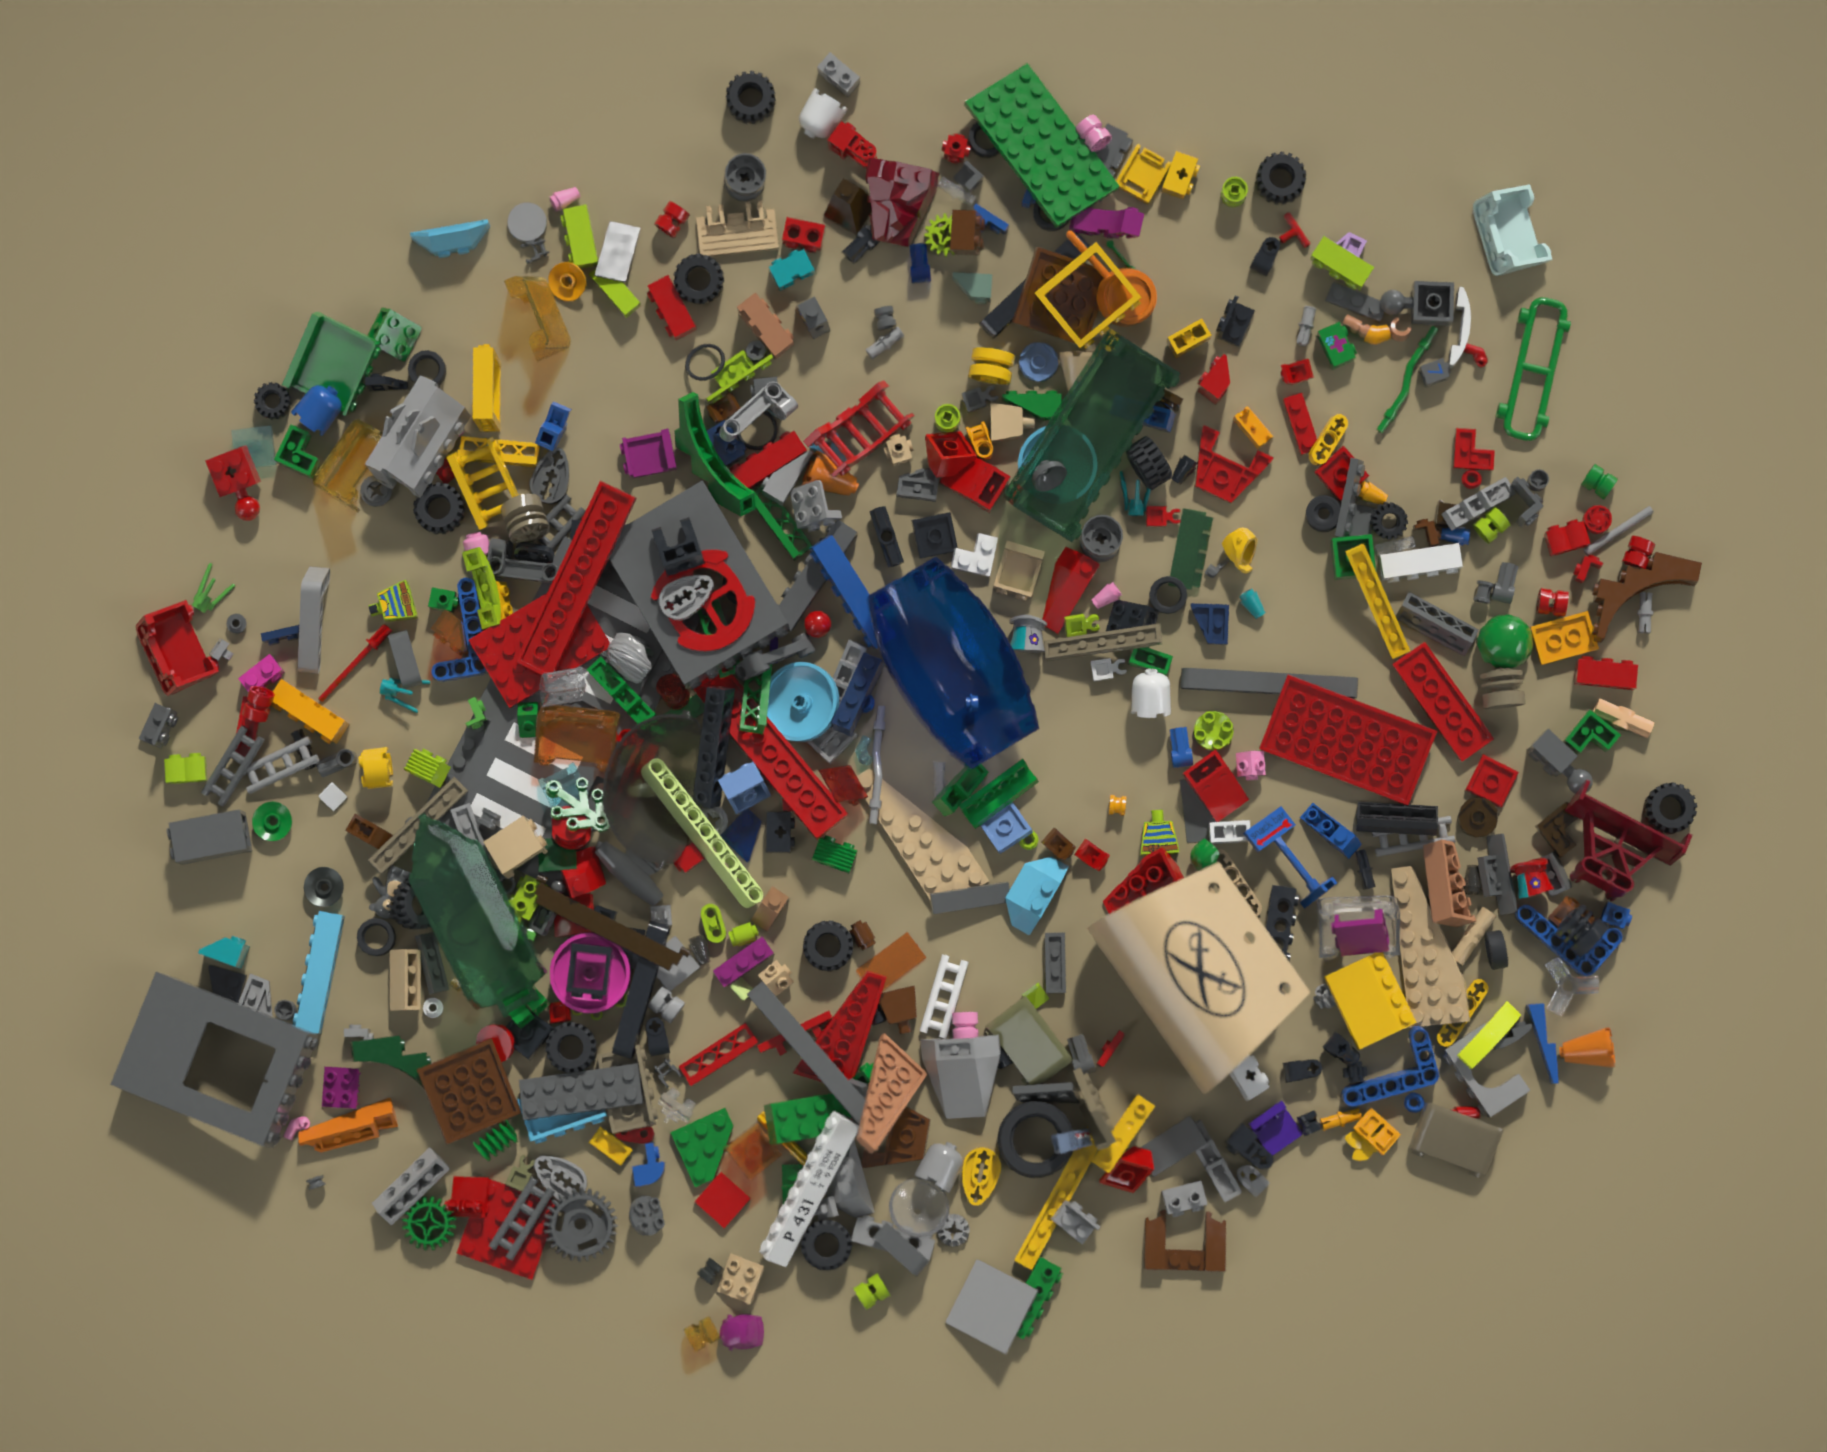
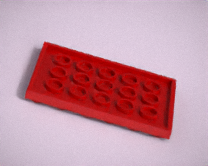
M547 593L502 619L499 625L491 626L469 639L470 644L509 708H512L608 650L610 642L588 605L552 679L515 662Z

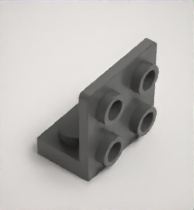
M154 703L139 739L162 749L163 745L166 746L170 739L169 731L171 727L174 728L177 724L178 712Z

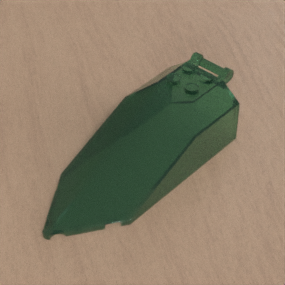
M420 814L418 817L420 819L419 829L416 830L412 855L413 867L412 873L409 874V882L467 1001L476 1010L498 1005L500 1012L505 1018L510 1015V1012L533 1000L535 1002L540 999L534 985L548 971L481 843L464 836L463 833L438 820H433L426 814ZM528 989L529 994L505 1006V1000Z

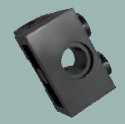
M689 517L680 520L686 540L684 543L676 546H667L661 527L651 530L667 577L705 564Z
M1240 1123L1225 1140L1227 1144L1225 1148L1233 1155H1241L1258 1169H1268L1274 1162L1272 1154L1255 1141L1258 1136L1243 1123ZM1257 1152L1261 1157L1266 1156L1265 1161L1267 1164L1260 1165L1261 1160L1253 1155Z

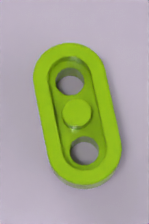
M706 904L701 909V919L706 936L711 942L720 943L726 937V928L721 911L715 904ZM710 910H713L715 913L714 917L709 918L707 916V913ZM716 929L720 931L718 937L713 936V931Z

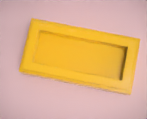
M601 1126L589 1141L592 1146L620 1166L623 1165L633 1149Z

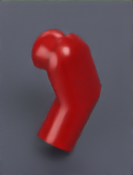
M1466 343L1463 352L1473 355L1478 367H1485L1488 363V358L1484 349Z

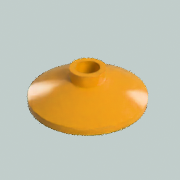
M561 262L555 265L549 273V287L552 293L559 299L573 301L584 293L586 278L583 271L577 265L570 262ZM567 277L572 279V283L568 282Z

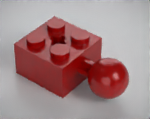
M247 445L205 460L219 497L235 492L238 499L235 504L236 515L244 521L254 520L260 513V504L257 499L248 495L246 488L261 482ZM231 468L236 469L234 475L230 473Z

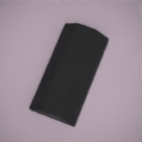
M1358 802L1356 831L1437 836L1438 806Z

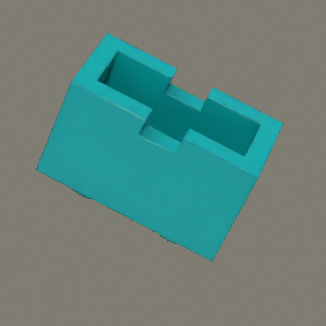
M799 249L794 250L788 254L789 257L783 260L779 258L771 262L769 271L780 291L794 285L793 280L800 278L802 281L815 274V270L804 249L801 251Z

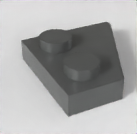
M922 468L914 473L900 475L897 497L936 502L939 477L936 478L930 468Z

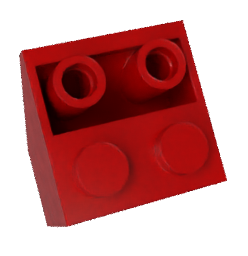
M1225 354L1221 358L1217 356L1209 368L1210 372L1207 373L1205 371L1197 383L1199 385L1197 391L1214 405H1217L1230 386L1228 360Z

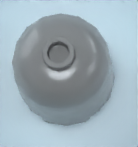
M946 1142L945 1145L940 1143L933 1144L927 1150L916 1170L915 1176L927 1183L933 1181L938 1189L949 1193L962 1168L963 1158L956 1151L957 1147L949 1142Z

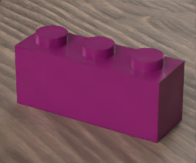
M761 937L714 969L713 972L723 987L726 988L774 955L764 938Z

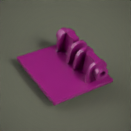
M324 1067L322 1107L356 1109L357 1105H359L357 1093H360L358 1091V1087H360L358 1085L359 1075H361L359 1068Z

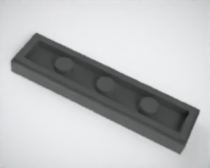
M1009 882L930 893L932 913L938 914L1006 903L1005 897L1010 890Z

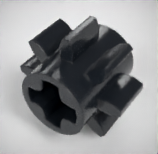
M1362 1061L1357 1062L1353 1066L1347 1065V1068H1342L1343 1078L1348 1077V1083L1363 1082V1076H1368L1367 1066L1362 1067Z

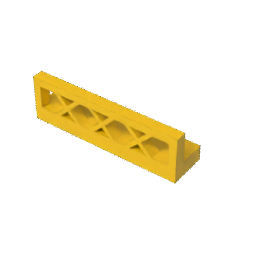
M461 436L458 456L474 452L464 450L465 441L474 442L478 447L476 450L488 444L487 438ZM498 440L499 444L503 445L499 452L505 465L537 466L540 445L530 442ZM510 445L517 452L515 454H504L502 450ZM527 447L535 448L534 456H524L521 452ZM492 453L471 461L496 464Z

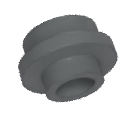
M232 614L226 623L228 630L235 634L243 632L247 626L246 619L241 614ZM235 620L240 622L238 627L233 626Z

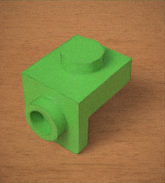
M476 697L468 700L476 718L465 723L468 728L472 727L473 730L483 726V722L487 720L483 713L486 711L482 700L478 701Z

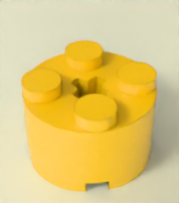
M388 747L365 749L361 756H359V766L364 771V775L361 776L363 787L376 789L393 786V780L390 781L389 775H393L391 755L387 753Z

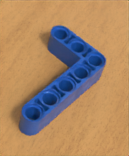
M462 578L457 584L469 657L436 663L432 667L431 673L439 682L481 676L488 673L485 668L483 670L476 669V663L480 659L469 642V639L484 631L477 612L480 609L475 582L470 578ZM465 583L472 584L470 592H463L462 587ZM469 602H474L476 605L475 609L471 612L466 611V605ZM478 622L479 628L476 631H470V623ZM459 664L466 665V670L462 674L456 672V667ZM441 667L446 668V675L437 677V670Z
M1522 905L1515 912V918L1521 925L1578 975L1583 977L1595 973L1622 941L1623 936L1620 930L1617 928L1607 929L1581 958L1575 954V958L1571 960L1567 958L1566 951L1570 949L1573 942L1569 940L1563 943L1562 940L1565 937L1563 934L1559 937L1560 944L1558 946L1552 945L1551 937L1555 935L1557 928L1530 905ZM1522 909H1527L1530 912L1529 919L1525 920L1521 917L1520 912ZM1538 922H1542L1545 925L1543 933L1537 932L1535 928ZM1609 932L1616 934V942H1609L1607 938ZM1596 947H1600L1604 951V955L1601 958L1596 957L1594 954ZM1583 962L1590 964L1591 969L1588 973L1583 972L1581 969Z
M1413 1026L1408 1032L1416 1067L1347 1085L1341 1092L1344 1102L1351 1107L1435 1084L1439 1079V1072L1428 1032L1421 1026ZM1417 1032H1423L1421 1040H1414V1035ZM1422 1051H1428L1426 1059H1419ZM1433 1070L1431 1078H1424L1426 1071ZM1407 1076H1414L1411 1084H1405ZM1388 1081L1395 1082L1392 1089L1385 1088ZM1370 1086H1374L1375 1092L1371 1095H1367V1088ZM1349 1092H1356V1097L1353 1100H1347Z

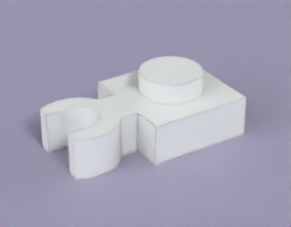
M1110 658L1090 662L1093 681L1113 679L1114 672L1119 675L1127 673V670L1118 669V665L1125 663V659H1118L1113 664H1111Z

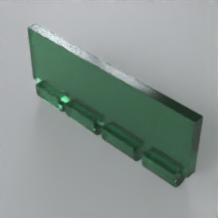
M1183 508L1170 576L1182 581L1186 589L1192 590V587L1200 588L1203 574L1195 572V570L1204 569L1206 554L1199 553V550L1207 551L1210 535L1203 534V531L1211 532L1213 517L1206 516V512ZM1168 583V586L1177 587L1174 584Z

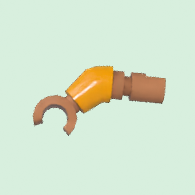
M1348 314L1343 321V324L1351 327V333L1355 335L1357 333L1360 334L1359 337L1363 338L1364 342L1373 345L1380 344L1391 338L1395 341H1404L1410 336L1412 328L1408 327L1404 332L1398 331L1395 328L1399 323L1398 317L1392 320L1390 327L1388 325H1363L1362 321Z

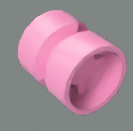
M1096 115L1086 117L1075 129L1081 139H1085V144L1091 152H1098L1103 149L1112 139L1105 127L1101 128L1102 123Z
M978 1012L952 1013V1024L956 1026L953 1029V1039L978 1037V1029L975 1028V1025L978 1024Z

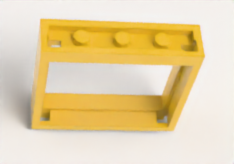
M1097 242L1035 292L1037 297L1078 347L1082 348L1084 346L1085 349L1095 342L1093 338L1097 334H1100V336L1105 334L1110 329L1108 325L1113 321L1117 324L1125 317L1124 312L1129 308L1134 310L1140 305L1141 302L1139 300L1142 298ZM1098 253L1133 297L1084 338L1080 339L1045 295L1094 254Z
M489 344L478 345V347H473V420L480 432H500L501 361L494 348L490 347Z

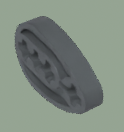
M556 447L553 451L550 450L537 464L530 479L532 494L538 495L543 504L558 503L568 491L570 479L569 462L562 448ZM557 452H560V455L563 458L558 459L556 466H554L555 459L552 457V455H556ZM554 471L557 478L552 479L554 487L549 488L551 497H547L544 500L541 492L546 491L544 483L549 482V477L546 475Z

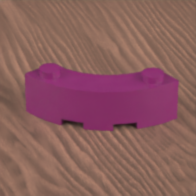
M1089 207L1071 219L1069 231L1074 233L1077 231L1079 234L1089 236L1103 234L1104 238L1119 239V237L1126 235L1127 239L1137 238L1140 236L1144 213L1139 212V209L1133 207L1123 210H1100Z

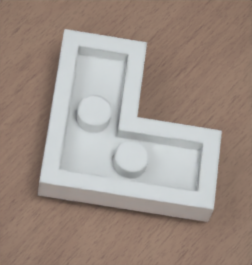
M978 533L974 552L955 548L950 568L989 577L998 538Z

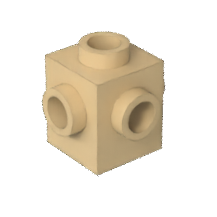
M900 434L889 437L884 451L886 458H891L893 467L911 462V451H914L911 440H906V437H901ZM896 448H901L902 450H901V451H896L895 449H896Z
M777 960L758 974L775 996L779 995L794 982L789 976L792 974L790 969L785 964L781 966Z

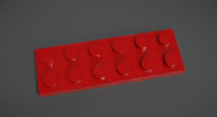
M1423 642L1392 664L1461 762L1494 740V737L1426 642Z

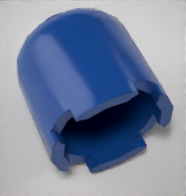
M316 385L308 390L291 413L294 416L298 414L301 417L299 421L313 432L318 429L319 434L323 436L340 413L342 403L336 396L338 392L333 387L328 386L326 388Z

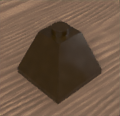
M843 178L823 216L857 235L872 212L871 202H868V196L870 195Z

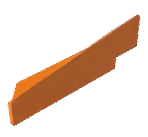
M386 1098L299 1131V1145L308 1144L314 1146L315 1151L325 1152L378 1138V1130L398 1127L392 1099Z

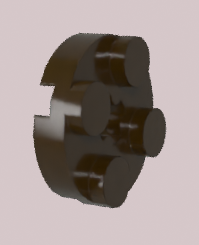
M1471 798L1459 809L1457 816L1459 826L1469 836L1475 838L1487 836L1497 826V808L1488 799ZM1475 812L1483 814L1481 817L1483 821L1481 823L1473 820Z

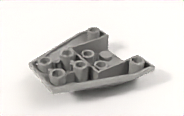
M999 1035L920 1040L922 1061L946 1119L985 1117L1001 1055Z

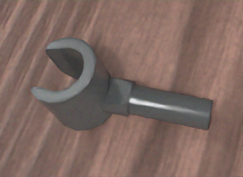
M1227 557L1217 567L1210 564L1205 574L1214 578L1222 567L1231 560Z

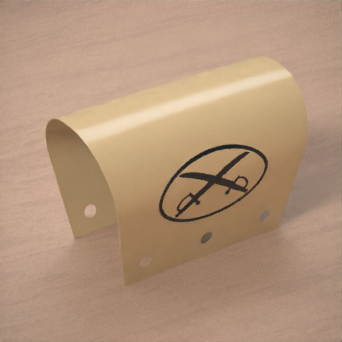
M1219 862L1134 901L1096 921L1087 928L1203 1095L1233 1071L1311 993ZM1214 882L1218 884V893H1215L1213 888L1210 886V883ZM1250 932L1254 935L1255 940L1252 944L1245 933ZM1281 983H1287L1290 986L1288 994L1280 992L1279 985Z

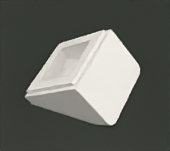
M333 782L318 796L333 811L348 798Z

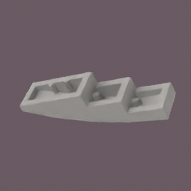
M1505 477L1442 513V516L1452 531L1514 496L1516 492Z
M850 639L833 676L839 692V705L863 653L868 648Z
M1198 1120L1195 1123L1200 1128L1207 1144L1195 1152L1223 1201L1227 1202L1241 1194L1242 1191L1202 1121Z

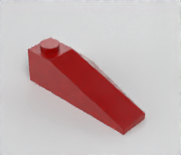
M1161 847L1146 855L1135 869L1103 900V903L1108 913L1111 914L1134 901L1184 879L1177 863Z

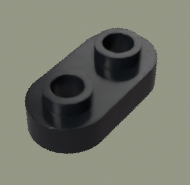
M528 542L518 543L514 551V556L517 560L548 564L553 562L555 556L554 551L550 547Z

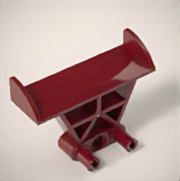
M1586 779L1565 809V812L1583 820L1584 858L1575 866V870L1570 873V879L1572 882L1575 880V883L1584 880L1605 891L1607 900L1611 898L1610 901H1614L1625 896L1634 888V880L1630 876L1652 857L1671 866L1685 855L1693 834L1688 833L1680 843L1587 795L1586 791L1590 781ZM1594 827L1615 837L1614 843L1594 833ZM1625 842L1648 854V856L1644 859L1621 847L1622 843ZM1595 847L1602 851L1595 853ZM1612 855L1615 868L1599 859ZM1627 864L1633 866L1634 868L1631 871H1629ZM1602 874L1606 876L1607 880L1602 877Z

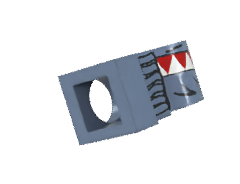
M1089 1129L1051 1135L1055 1153H1064L1092 1145Z

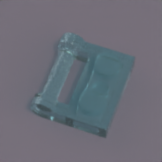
M574 762L568 764L569 767L545 779L543 777L538 779L551 808L554 806L564 807L569 804L559 797H548L546 794V784L552 780L559 781L573 774L574 779L562 784V789L575 799H580L579 790L576 788V781L581 776ZM583 782L578 784L581 787L585 786Z

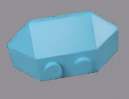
M488 219L410 232V237L434 256L445 258L449 257L450 253L467 254L470 250L475 249L490 228V223Z
M1052 856L1024 864L1005 897L1013 927L1027 935L1031 934L1069 868L1068 865Z

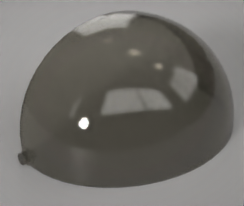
M683 710L680 715H657L634 726L615 747L605 771L603 803L608 823L614 835L631 853L644 860L654 862L656 864L655 868L663 869L664 865L673 864L677 861L685 850L690 838L645 781L641 770L652 759H661L693 800L702 728L697 719L690 716V711Z

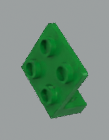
M381 307L367 336L381 342L379 346L381 350L405 362L422 327L391 309Z

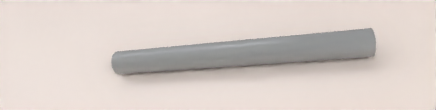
M1648 506L1583 549L1587 556L1652 514V508Z

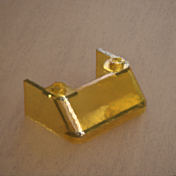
M359 419L351 422L315 474L313 484L343 505L359 513L360 509L353 505L358 499V490L355 489V486L367 470L365 463L381 439L383 432Z

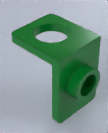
M538 702L518 703L519 737H539ZM526 707L533 708L531 711H523L522 709Z

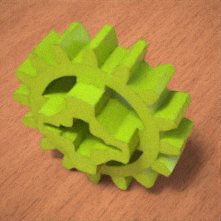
M946 213L943 214V218L936 215V221L929 220L931 227H925V230L929 232L924 234V238L929 239L926 241V246L932 245L930 251L937 250V256L941 252L944 253L945 257L948 256V252H951L954 256L955 253L950 250V247L945 248L951 241L952 215L950 218H947ZM946 223L944 226L937 227L939 224ZM948 229L949 236L942 242V234H945ZM932 235L938 239V245L934 242Z

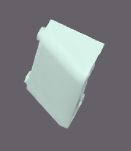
M1530 185L1492 191L1476 200L1473 204V213L1489 267L1495 276L1540 265L1552 260L1550 248L1544 243H1537L1527 210L1534 201V194Z

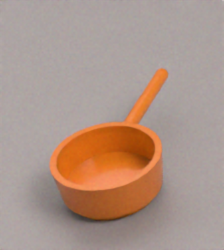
M1067 231V238L1081 253L1088 249L1072 231ZM1093 255L1088 261L1103 277L1097 290V304L1101 314L1107 319L1133 296L1113 271L1109 273ZM1118 268L1142 297L1139 300L1141 302L1140 305L1134 310L1130 308L1124 312L1125 317L1117 324L1115 321L1112 322V324L1120 327H1130L1141 323L1151 315L1156 306L1157 292L1152 280L1143 272L1132 268Z

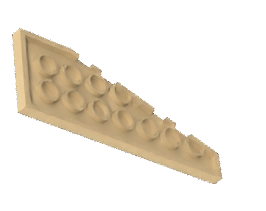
M867 769L852 779L868 805L870 799H872L875 778L874 772L871 769ZM882 779L880 794L882 802L881 809L878 810V820L929 899L930 893L981 886L989 882L967 846Z
M1413 867L1391 868L1406 1002L1417 1022L1409 1026V1028L1413 1026L1423 1027L1469 1022L1470 1016L1465 979L1450 951L1440 925L1433 923L1431 906L1425 897Z

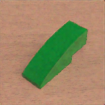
M974 758L943 788L932 803L944 817L953 814L959 805L971 796L989 772L977 758Z

